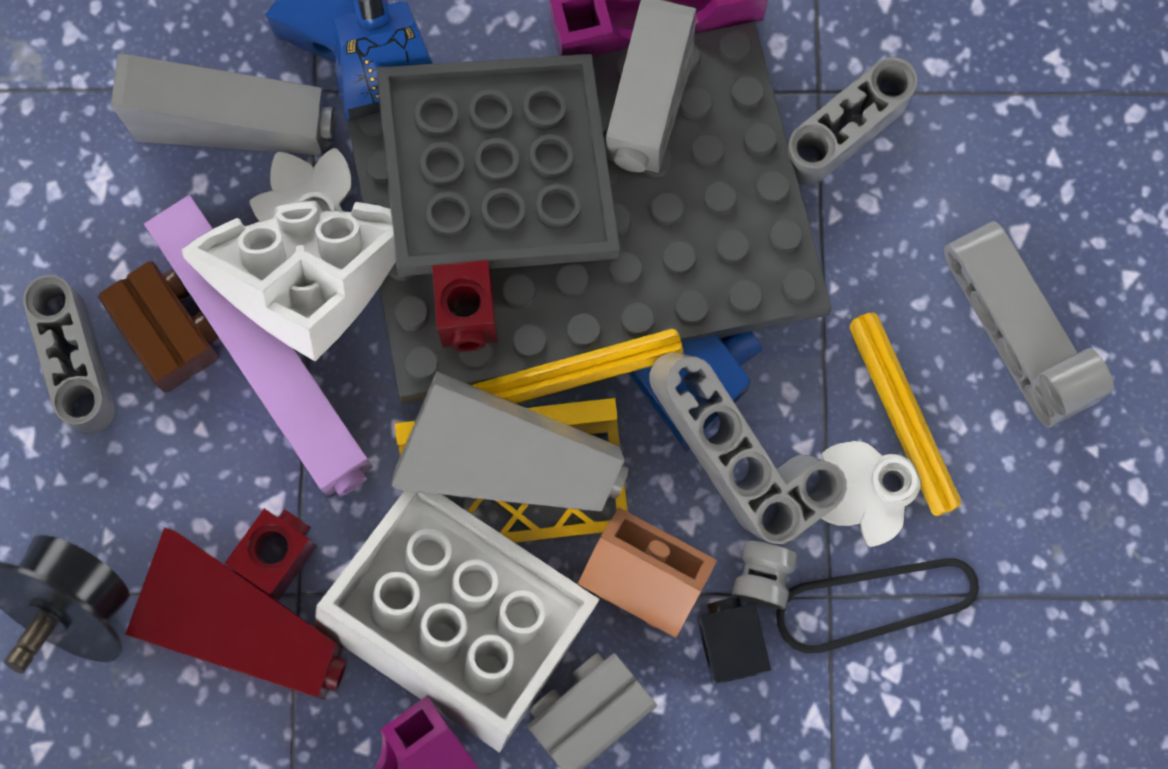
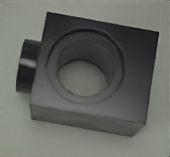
M739 597L707 604L709 614L700 615L697 623L712 685L761 675L771 671L756 604L741 606Z

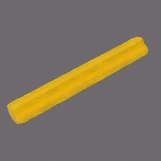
M871 312L855 318L849 324L850 332L905 455L915 466L921 480L920 488L931 513L935 516H940L957 509L961 505V498L879 316L875 312Z
M669 329L472 384V386L517 404L653 366L660 356L667 353L683 354L684 350L678 331L676 329Z

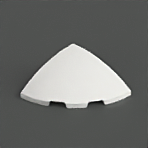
M316 201L280 205L275 208V215L271 219L248 226L243 225L239 218L233 219L200 236L182 249L184 259L231 304L283 343L314 361L345 332L362 312L396 262L391 209L361 202H355L351 212L322 211Z

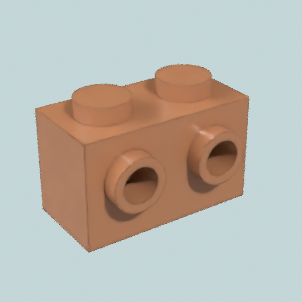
M618 508L600 536L578 585L593 592L599 598L609 601L639 617L650 626L659 628L676 638L717 560L631 513Z

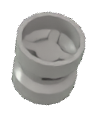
M746 540L741 559L745 564L743 574L735 579L731 595L756 605L774 609H785L789 596V591L785 586L787 577L795 571L799 555L794 551L773 544Z

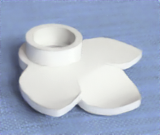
M336 148L326 152L318 160L314 168L299 157L284 152H277L270 171L272 191L259 194L249 202L259 221L273 218L277 206L298 202L316 201L322 211H342L340 205L352 188L349 166L344 156Z
M844 442L826 449L822 453V458L824 461L837 465L844 472L847 480V491L839 505L821 519L836 526L860 524L862 537L868 547H875L892 540L903 527L905 506L909 505L916 498L920 490L921 480L913 462L897 454L882 456L865 442ZM892 473L900 478L901 489L899 491L891 492L883 486L882 479L885 474Z

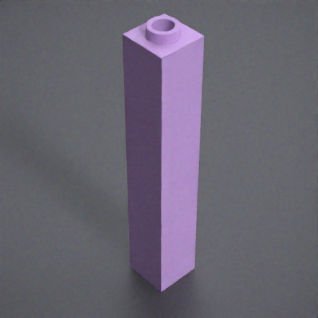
M190 194L145 222V227L320 490L327 497L335 492L341 497L361 486L367 480L364 473L373 468V466L295 350L237 309L184 259L182 249L213 229Z

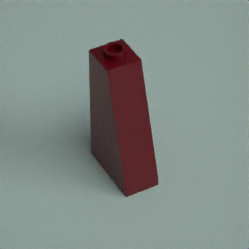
M164 527L125 635L322 700L326 699L328 690L335 692L338 690L347 665V659L340 657L343 646L185 536Z

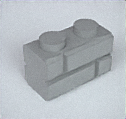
M596 653L572 673L578 681L575 686L563 696H560L553 689L529 709V712L535 719L527 725V728L561 769H584L658 706L615 653L606 660L599 653Z

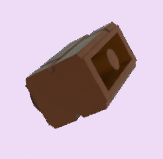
M148 261L129 273L127 278L120 279L100 292L97 297L155 385L166 393L190 379L193 374L201 372L218 360L219 356L211 343L219 339V337L201 311L192 317L183 304L182 300L190 296L174 270L171 268L163 274L154 261Z

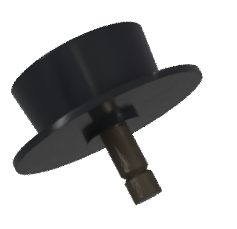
M35 536L18 566L0 562V609L25 628V631L17 641V646L12 648L3 661L4 664L14 672L24 674L34 659L33 655H37L45 641L88 660L97 662H112L116 660L122 652V643L109 622L130 598L126 584L108 565L79 546L53 536Z

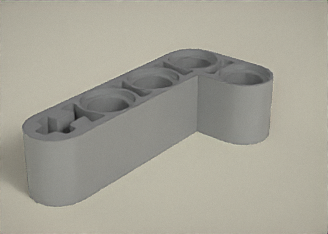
M991 221L944 246V256L953 276L1032 411L1044 426L1051 428L1098 403L1113 392L1114 382L1106 363L1091 348H1086L1077 353L1009 236L997 222Z
M667 353L655 361L650 371V385L654 394L739 524L747 532L773 544H785L832 511L843 500L847 491V480L844 472L835 464L810 455H798L776 469L717 375L705 360L682 353ZM681 369L689 372L683 377V383L689 392L675 388L681 382V377L678 373ZM692 394L700 396V398L695 399ZM717 412L720 418L719 429L713 437L706 439L703 433L705 419L710 414ZM746 457L749 463L748 473L741 482L735 484L733 469L739 460ZM818 470L820 483L818 488L808 495L806 482L808 477ZM775 503L777 506L776 518L771 525L764 527L762 524L764 510L770 504Z

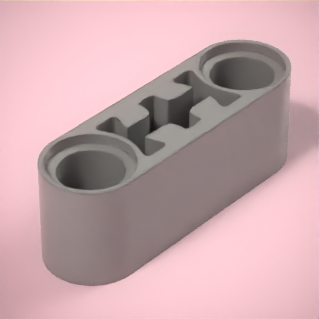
M888 57L878 61L794 130L787 150L799 184L812 185L822 181L904 113L917 86V75L910 63L898 57ZM881 82L893 83L899 88L901 95L896 97L887 96L878 89L877 84ZM863 105L865 111L861 116L859 124L857 125L855 122L848 123L839 131L836 139L834 133L839 126L841 118L845 121H850L860 113ZM802 146L815 147L821 152L823 159L818 162H807L799 156L797 149Z
M55 275L37 277L25 289L23 305L53 410L60 420L80 433L88 435L100 433L113 421L115 404L85 301L62 278ZM65 295L66 300L62 310L55 315L46 316L45 307L48 301L55 296ZM58 335H64L65 339L78 349L71 353L70 358L74 370L82 376H75L74 371L61 361L68 358L69 352L66 342ZM94 394L95 404L91 412L86 416L76 418L73 412L76 401L83 395Z

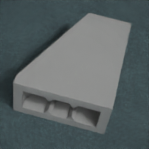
M664 0L640 1L606 135L607 160L614 161L617 166L624 170L637 173L648 170L659 173L693 64L696 8Z

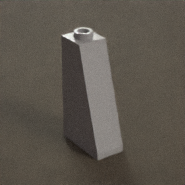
M129 54L117 55L111 107L136 142L323 156L325 138L333 139L336 123L335 107L328 105L321 87Z
M436 371L395 467L391 486L405 491L602 512L609 496L615 499L619 496L627 478L628 467L623 466L624 458L620 446Z

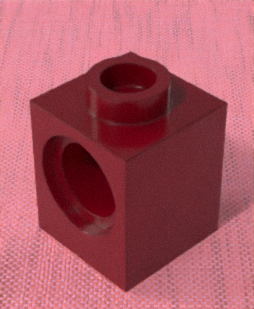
M481 260L432 265L437 330L442 347H452L456 351L470 352L484 348L486 343L498 342L493 283L489 261ZM462 302H474L480 306L473 315L468 317H458L452 314L453 309Z
M264 508L224 564L270 596L279 600L317 545L305 537L311 527L292 513L283 509L280 515L276 517ZM273 537H285L288 543L286 556L278 563L266 564L262 558L264 544Z

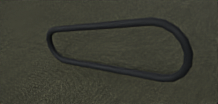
M944 558L806 582L789 589L787 604L795 595L808 590L946 566H955L962 569L970 580L971 588L964 601L955 605L820 645L800 643L789 634L784 617L786 608L777 609L776 611L777 627L782 638L793 649L806 654L823 653L960 612L968 608L975 601L979 590L978 578L973 568L966 562L956 558Z

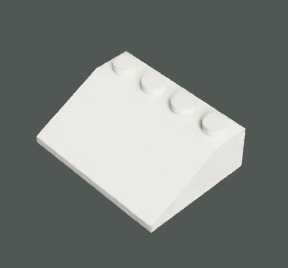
M404 491L317 605L315 628L421 700L428 695L443 715L500 753L600 599L442 494Z

